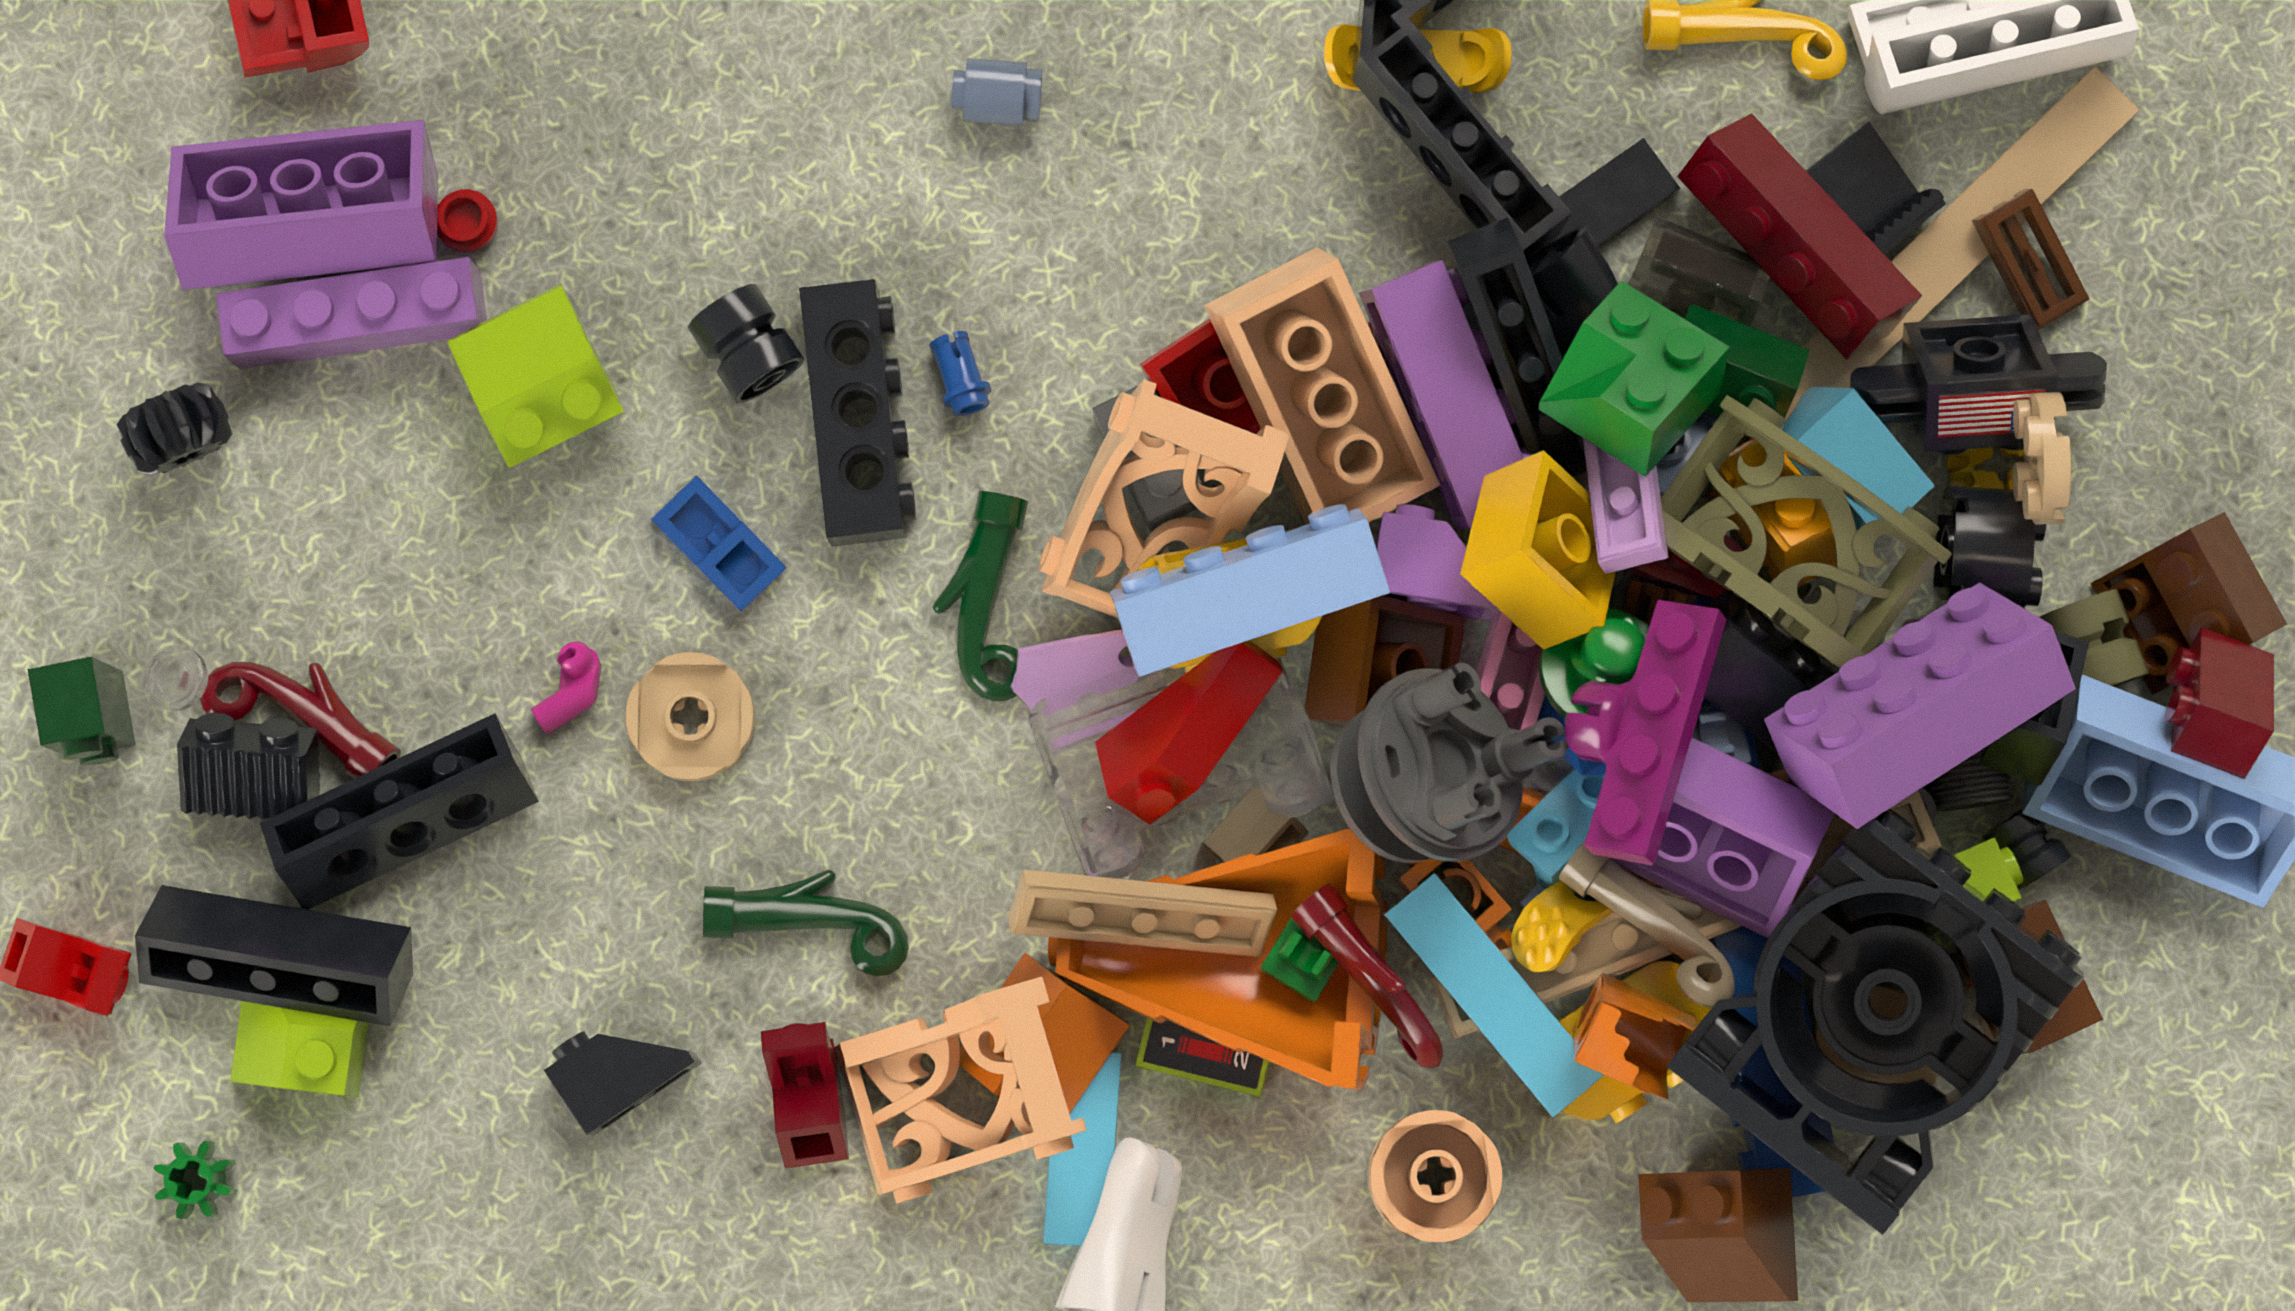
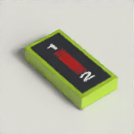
M1147 1018L1135 1067L1261 1097L1269 1061L1246 1051L1239 1053L1169 1020L1160 1024Z

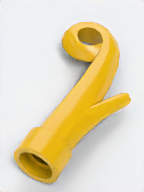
M1646 0L1644 5L1642 25L1645 50H1676L1678 45L1793 41L1791 56L1794 66L1801 74L1814 80H1826L1835 77L1841 73L1847 61L1845 43L1835 29L1821 20L1803 14L1774 9L1751 8L1762 0H1713L1696 4H1679L1677 0ZM1815 45L1824 52L1826 58L1816 59L1812 57L1807 50L1808 47Z

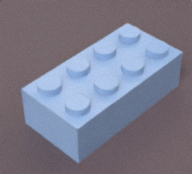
M2082 674L2067 743L2041 786L2029 781L2025 782L2022 814L2264 908L2295 860V757L2265 746L2248 775L2243 779L2171 751L2172 724L2165 721L2167 707Z

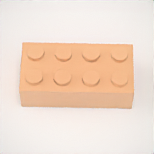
M1316 247L1204 305L1260 428L1262 429L1265 425L1290 434L1279 469L1305 525L1310 524L1308 518L1310 514L1339 504H1345L1348 511L1358 508L1367 518L1368 523L1381 517L1383 512L1389 513L1396 509L1397 505L1406 504L1440 486L1338 258Z

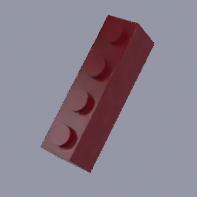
M1752 113L1708 135L1677 176L1846 360L1890 335L1922 297V294Z

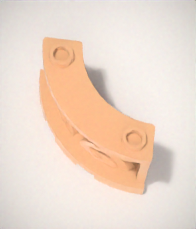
M1145 379L1131 395L1121 392L1109 418L1108 428L1110 430L1082 484L1060 538L1051 535L1043 550L1038 571L1047 575L1041 591L1052 596H1060L1118 618L1110 593L1072 580L1074 570L1081 556L1089 549H1097L1102 552L1104 557L1096 565L1095 578L1111 574L1123 558L1127 565L1121 577L1123 578L1135 572L1148 557L1155 556L1165 545L1172 541H1182L1191 549L1221 543L1224 538L1226 539L1228 533L1232 534L1234 530L1242 533L1256 509L1271 495L1290 437L1289 433L1265 425L1257 434L1251 433L1154 395L1157 384ZM1130 450L1136 454L1125 459ZM1183 469V486L1186 495L1195 507L1207 515L1205 520L1194 517L1169 520L1155 528L1146 540L1143 541L1128 510L1124 487L1148 475ZM1197 469H1205L1204 482L1217 480L1222 485L1215 488L1201 485L1196 476ZM1102 500L1106 521H1092ZM1169 545L1165 547L1162 554L1170 553ZM1119 580L1118 583L1115 585V587L1113 588V590L1122 587V584H1121V581H1120V580Z
M1043 977L980 994L963 1003L944 1009L945 1013H942L945 1023L929 1029L926 1021L923 1018H918L840 1042L835 1046L840 1070L843 1072L878 1196L893 1192L897 1204L933 1193L930 1180L1029 1149L1034 1150L1036 1160L1074 1149L1071 1136L1087 1131L1083 1118L1071 1121L1038 1007L1050 1002ZM990 1033L992 1034L995 1041V1047L993 1051L989 1043ZM958 1036L969 1056L980 1067L991 1073L1004 1074L997 1106L986 1126L976 1124L957 1115L933 1099L942 1093L956 1076L960 1061ZM1004 1051V1058L995 1053ZM925 1053L933 1059L935 1071L931 1078L920 1087L915 1080L923 1079L932 1073L925 1071L920 1065L921 1056ZM861 1066L878 1089L892 1102V1104L874 1114L872 1113L859 1067ZM906 1114L914 1122L908 1123L897 1132L893 1141V1148L906 1145L913 1139L922 1148L921 1156L909 1166L888 1168L878 1130L893 1119ZM1014 1125L1023 1134V1136L1006 1141ZM952 1142L976 1150L975 1152L947 1160Z

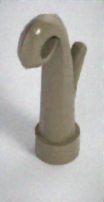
M1584 841L1559 875V880L1583 897L1589 894L1684 959L1685 962L1677 970V982L1681 992L1688 1000L1700 1006L1713 1007L1718 1000L1731 998L1735 993V981L1729 963L1725 956L1688 920H1694L1701 916V906L1655 888L1624 870L1612 861L1613 858L1592 854L1584 846Z

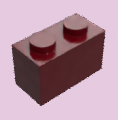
M2201 627L2189 649L2180 647L2176 651L2167 672L2166 682L2173 685V694L2165 713V721L2172 724L2171 751L2245 779L2274 732V654Z

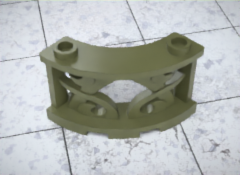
M1726 395L1719 405L1724 411L1661 497L1667 549L1729 592L1733 591L1763 612V615L1805 645L1820 658L1840 670L1849 660L1864 656L1875 649L1936 563L1939 561L1945 564L1952 553L1933 539L1940 530L1936 524L1909 506L1905 508L1902 514L1839 468L1781 430L1786 420L1769 406L1754 398L1750 405L1746 407ZM1745 434L1762 445L1766 452V459L1761 466L1751 467L1743 461L1740 455L1737 461V471L1740 478L1747 485L1733 489L1717 471ZM1784 454L1817 476L1793 475L1779 477L1784 466ZM1710 482L1721 496L1701 507L1681 523ZM1846 496L1877 520L1866 523L1856 531L1855 522ZM1782 499H1821L1833 530L1836 547V568L1831 565L1814 562L1798 564L1780 573L1770 584L1757 575L1766 555V534L1761 520L1751 507ZM1735 513H1738L1746 523L1752 536L1750 547L1743 552H1733L1724 544V536L1728 531L1740 530L1733 521L1727 519ZM1890 536L1901 542L1908 550L1881 587H1878L1859 578V567L1861 564L1868 568H1878L1887 564L1890 560L1878 558L1874 553L1873 545L1878 537ZM1807 576L1822 577L1835 582L1834 594L1829 589L1818 586L1820 598L1815 604L1804 603L1797 594V586L1799 581ZM1857 592L1873 597L1844 636L1855 606Z

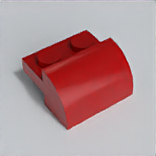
M227 0L244 78L306 67L307 73L340 66L358 58L369 48V37L360 0Z

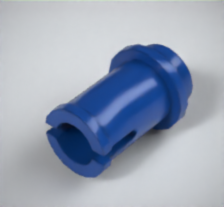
M966 331L953 332L955 341L950 342L948 334H945L933 340L929 346L931 352L934 353L947 392L942 397L944 406L951 407L954 416H966L988 407L990 402L987 395L992 390L990 383L981 379L969 344L968 333Z

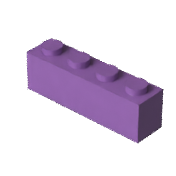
M469 257L216 293L223 354L239 369L445 340L487 320L481 272Z
M1443 260L1427 263L1361 291L1359 295L1407 413L1440 483L1438 488L1455 529H1471L1484 476L1527 458L1531 454H1528L1525 447L1521 449L1518 447L1510 427L1516 421L1506 394L1502 388L1495 390L1486 368L1487 365L1491 364L1492 359L1484 337L1477 328L1470 329L1461 307L1467 304V295L1462 281L1454 269L1446 270Z

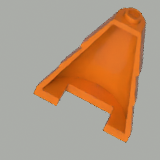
M1350 828L1261 855L1256 856L1250 853L1175 879L1167 874L1146 881L1274 894L1277 911L1261 957L1049 937V964L1056 966L1055 973L1062 979L1161 1024L1169 1020L1239 1053L1246 1051L1329 1088L1341 1087L1344 1089L1361 1090L1369 1077V1066H1360L1362 1054L1375 1055L1382 1013L1380 1008L1340 963L1314 1004L1262 973L1259 969L1289 922L1293 911L1328 883L1335 888L1349 905L1346 912L1386 962L1387 917L1385 914L1387 913V901H1383V895L1374 883L1375 878L1384 879L1385 877L1384 857L1369 849L1355 836Z

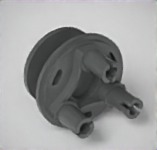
M1464 662L1457 663L1445 670L1425 668L1408 671L1392 678L1378 689L1369 701L1366 709L1353 716L1338 734L1333 746L1330 764L1334 797L1342 817L1355 836L1369 849L1384 858L1401 863H1417L1431 858L1450 862L1470 860L1491 851L1509 834L1520 811L1523 779L1533 773L1534 767L1550 760L1559 759L1567 753L1568 745L1566 741H1559L1553 744L1555 739L1565 735V729L1558 720L1550 717L1540 719L1535 724L1520 731L1510 729L1494 703L1481 691L1477 672Z

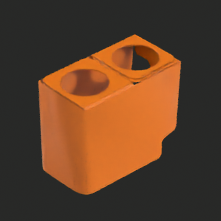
M1602 972L1573 1028L1575 1062L1644 1093H1652L1669 1100L1667 1087L1668 1068L1666 1066L1674 1057L1687 1028L1692 1031L1697 1028L1696 1016Z

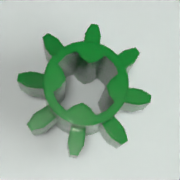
M203 1141L199 1145L196 1155H192L190 1148L185 1143L177 1142L173 1144V1152L176 1159L170 1164L154 1166V1170L158 1174L164 1175L165 1187L158 1191L155 1198L156 1200L173 1199L178 1202L176 1218L188 1219L193 1212L195 1204L199 1205L201 1212L206 1217H215L218 1215V1208L214 1200L220 1195H236L237 1193L233 1186L226 1184L225 1174L226 1171L236 1165L235 1160L217 1161L212 1158L215 1151V1142ZM199 1168L198 1175L207 1179V1185L204 1190H193L191 1192L192 1185L183 1180L186 1169Z

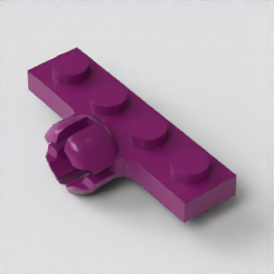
M1657 600L1638 667L1632 679L1620 685L1592 680L1578 687L1573 694L1571 704L1588 706L1587 714L1567 713L1565 722L1566 743L1580 759L1606 764L1605 777L1584 846L1592 854L1654 866L1727 620L1719 609Z

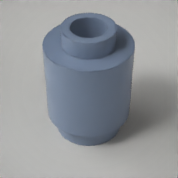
M967 58L966 71L954 70L951 107L963 109V121L1023 126L1024 119L1039 120L1042 70L1027 69V62Z

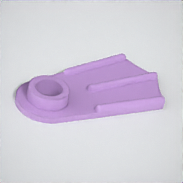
M1120 629L1020 648L1018 650L1017 668L1011 688L1027 704L1033 715L1039 718L1141 677L1138 676L1131 656L1122 657L1119 655L1120 651L1127 646L1123 631Z

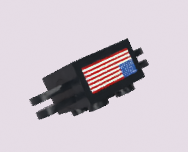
M2031 314L1903 323L1902 364L1858 367L1851 373L1850 388L1855 389L1883 424L1913 422L1925 452L1936 451L1942 454L1953 455L1963 453L1968 449L1988 447L2023 450V439H2016L2014 433L2013 409L2015 400L2029 399L2032 393L2060 392L2066 405V411L2099 409L2105 402L2104 382L2107 375V362L2093 352L2048 354Z

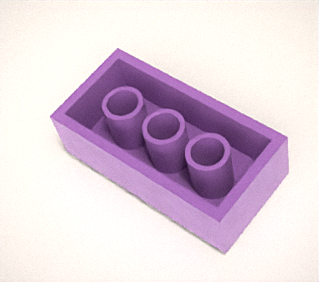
M424 119L171 147L164 236L182 290L436 262L438 171Z
M1978 583L1972 588L1955 593L1950 597L1947 604L1920 621L1903 626L1894 634L1893 638L1868 654L1849 660L1840 668L1838 673L1811 690L1792 696L1785 703L1784 707L1766 717L1764 721L1790 782L1858 829L2076 688L2053 626L1990 588Z

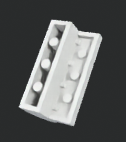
M1869 0L1850 5L1848 20L1866 70L1864 77L1865 89L1872 105L1879 114H1886L2126 57L2132 53L2139 32L2129 0Z

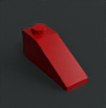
M1250 640L1215 651L1096 740L1095 746L1108 798L1151 825L1199 790L1282 674L1281 663Z

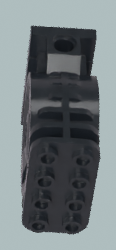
M1891 808L1858 829L1853 826L1781 918L1762 950L1754 978L1753 992L1736 993L1731 998L1718 1000L1666 1066L1882 1235L1899 1216L1900 1209L1933 1169L1934 1156L1930 1130L1942 1128L1977 1107L2004 1078L2022 1052H2026L2041 1028L2048 1020L2053 1018L2064 999L2084 978L2083 972L2076 966L2082 959L2079 956L2080 952L2050 929H2047L2040 938L2021 924L2027 917L2025 910L1996 888H1993L1987 897L1967 882L1972 875V870L1942 847H1939L1932 856L1912 841L1918 829ZM1837 904L1855 919L1877 913L1904 914L1924 920L1941 930L1960 949L1970 967L1976 989V1012L1999 1028L1995 1041L1962 1018L1964 1012L1962 978L1950 954L1936 940L1918 929L1900 924H1876L1850 932L1823 910ZM1783 956L1787 957L1815 979L1813 989L1815 1019L1824 1039L1841 1058L1865 1071L1888 1075L1911 1072L1927 1065L1956 1089L1945 1094L1923 1077L1902 1083H1879L1854 1076L1837 1066L1819 1048L1809 1031L1803 1010V985L1780 967ZM1894 982L1900 985L1908 998L1905 1010L1893 1017L1878 1014L1872 1008L1869 1001V994L1877 984ZM1756 1006L1758 1025L1755 1026L1735 1009ZM1761 1044H1763L1766 1056L1783 1085L1800 1102L1799 1104L1784 1106L1746 1075L1740 1076L1738 1074ZM1812 1111L1836 1126L1857 1133L1874 1135V1137L1856 1160L1851 1162L1848 1160L1849 1156L1808 1124L1807 1116ZM1918 1133L1921 1154L1898 1136Z

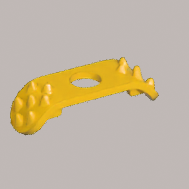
M1337 24L1329 29L1325 38L1324 61L1328 74L1334 84L1345 89L1361 91L1352 81L1357 26ZM1497 28L1470 31L1419 30L1433 46L1431 53L1435 60L1460 89L1466 86L1472 94L1490 92L1499 88L1506 79L1511 67L1512 50L1511 42L1507 34Z
M1626 870L1627 872H1629V873L1632 874L1633 876H1635V877H1637V878L1643 880L1644 882H1646V883H1648V884H1650V885H1652V886H1656V887H1658V888H1661V886H1659V885H1657V884H1655V883H1652V882H1650V881H1648V880H1646V879H1644V878H1642V877H1640V876H1638V875H1636V874H1634V873H1632V872ZM1559 880L1533 898L1519 915L1511 934L1514 955L1521 965L1531 971H1553L1564 963L1573 946L1581 941V936L1614 911L1599 901H1585L1576 897L1573 889Z

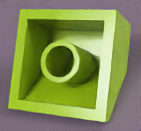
M562 284L447 339L448 346L478 411L509 468L624 412L619 395Z

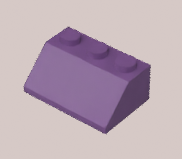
M1692 738L1654 866L1615 858L1612 861L1623 869L1769 939L1781 918L1788 911L1835 813L1805 791Z

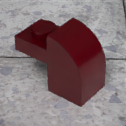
M826 1022L813 1024L794 1023L779 1029L761 1031L762 1054L773 1094L775 1134L785 1169L848 1160L847 1127L839 1066L834 1040L829 1038Z

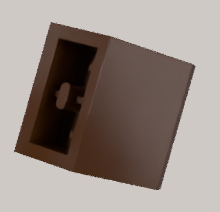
M2225 512L2186 530L2091 583L2096 594L2117 589L2129 619L2123 634L2125 638L2137 640L2149 674L2142 677L2152 695L2171 686V684L2166 682V677L2173 656L2180 647L2189 649L2201 627L2250 645L2287 625L2286 620Z

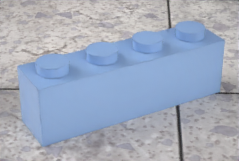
M1345 504L1334 505L1310 514L1308 516L1310 524L1285 532L1283 525L1267 527L1249 534L1246 537L1248 544L1246 546L1225 553L1222 552L1220 546L1204 548L1183 558L1185 566L1162 574H1160L1158 567H1150L1121 578L1122 587L1110 591L1138 676L1141 677L1390 593L1367 518L1358 508L1348 511Z

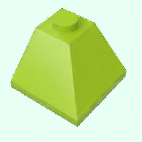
M241 1001L230 1082L359 1097L369 1023Z

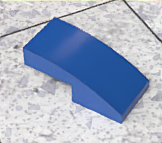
M697 475L650 518L740 611L749 605L787 568Z

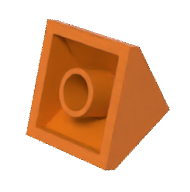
M1024 953L1001 988L1043 977L1050 1002L1038 1007L1070 1115L1131 1025L1074 985L1059 977L1055 972L1029 954ZM990 1033L989 1043L993 1051L995 1047V1041L992 1034ZM962 1044L960 1047L959 1065L992 1093L1000 1097L1004 1074L991 1073L980 1067L969 1056ZM1004 1051L995 1053L1004 1058Z

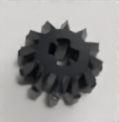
M204 383L184 384L171 391L165 390L162 394L148 398L144 403L130 408L117 423L122 437L120 442L127 457L133 461L137 471H140L141 474L152 476L160 472L167 473L175 468L185 467L196 460L204 459V456L219 450L233 434L228 423L229 416L222 400L220 401L213 389Z

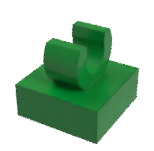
M1290 918L1259 971L1314 1004L1339 962L1316 937L1309 939L1294 920Z

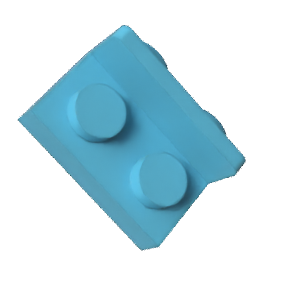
M1574 768L1507 835L1509 844L1534 865L1537 884L1544 889L1559 881V875L1578 847L1586 840L1605 776H1582Z

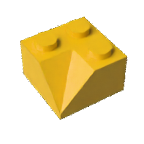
M1544 450L1485 475L1460 575L1543 650L1588 633L1593 627L1604 626L1616 571L1605 574L1598 564L1590 493Z

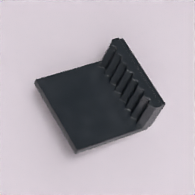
M1870 122L1864 123L1806 169V172L1883 254L1946 204L1940 190L1928 189L1921 192L1917 191Z

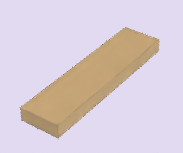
M1023 869L1008 921L1010 933L1261 957L1277 907L1274 894Z

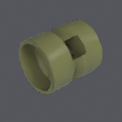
M2117 589L2090 596L2039 616V618L2051 624L2055 631L2089 642L2082 672L2083 675L2116 687L2149 674L2137 640L2124 637L2123 630L2128 625L2129 619Z

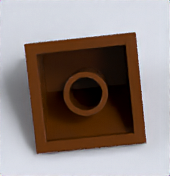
M1383 595L1322 615L1315 631L1303 719L1343 728L1353 716L1366 709L1377 690L1392 678L1416 669L1445 670L1459 663L1466 616Z
M1790 1168L1638 1174L1642 1241L1687 1302L1798 1301Z

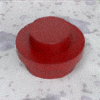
M471 189L456 190L445 196L438 204L437 235L452 250L463 253L475 252L488 245L495 236L498 227V215L494 205L484 194Z

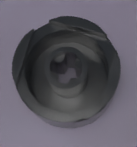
M1947 486L1942 499L1954 500L1951 515L1938 514L1937 526L1940 530L1935 535V540L1950 551L1952 555L1945 564L1938 561L1934 566L1933 585L1934 587H1946L1947 601H1935L1936 609L1947 604L1950 597L1955 593L1972 588L1978 583L1983 584L2024 609L2026 606H2038L2042 595L2043 575L2041 568L2033 567L2035 541L2042 542L2044 540L2047 524H2034L2032 519L2024 518L2022 501H2015L2013 489Z

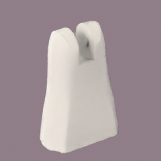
M1131 1137L1125 1138L1117 1145L1109 1164L1094 1219L1072 1263L1056 1302V1308L1064 1311H1165L1167 1242L1177 1207L1182 1178V1166L1177 1157L1165 1150L1154 1148L1152 1144Z

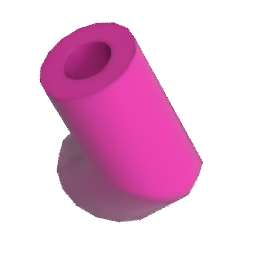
M578 641L570 642L561 648L557 657V662L562 665L559 690L531 708L534 717L547 735L591 708L597 700L601 663L597 653L593 649L588 648L585 643Z

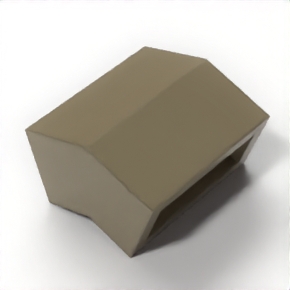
M1256 783L1201 844L1223 863L1250 853L1257 856L1300 843L1309 831L1292 812Z

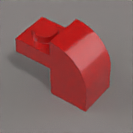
M16 918L0 965V981L16 988L62 1000L81 1009L108 1016L112 1014L115 1003L121 999L125 992L129 978L128 964L132 953L61 930Z

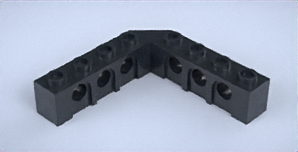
M1360 0L1352 81L1476 229L1508 217L1523 249L1525 258L1528 260L1561 234L1572 212L1548 183L1543 187L1513 153L1514 143L1507 135L1501 138L1471 103L1474 95L1466 86L1460 89L1431 55L1433 46L1418 29L1455 0Z

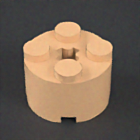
M1428 1110L1414 1113L1398 1120L1380 1136L1369 1160L1368 1186L1376 1209L1394 1229L1406 1236L1422 1241L1448 1242L1470 1234L1490 1215L1501 1193L1502 1166L1494 1143L1479 1126L1454 1112ZM1436 1157L1439 1167L1450 1168L1451 1180L1441 1183V1193L1437 1195H1432L1429 1185L1418 1184L1417 1172L1427 1169V1158Z

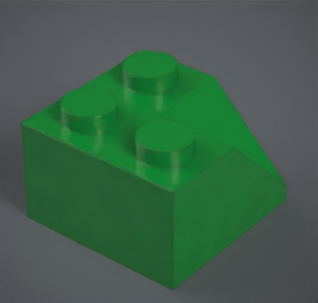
M1621 281L1581 325L1543 394L1538 410L1646 477L1720 394L1730 347Z

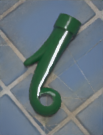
M979 491L973 520L976 522L967 550L949 584L936 599L932 608L937 614L945 613L962 596L958 618L957 653L962 675L967 685L980 697L991 701H1007L1017 696L1013 692L1011 684L1017 668L1018 650L1008 645L992 644L985 647L984 645L1017 530H1023L1028 501L1006 494ZM1003 659L1010 664L1012 668L1011 675L1005 682L996 683L988 679L984 666L993 660Z
M832 870L823 871L795 883L763 890L735 891V887L705 886L703 938H733L734 933L801 929H856L850 945L851 958L858 969L865 974L873 976L889 975L899 969L906 960L909 950L908 936L900 921L886 910L865 902L814 895L834 882L836 875ZM877 933L889 943V950L882 956H873L866 949L867 942Z

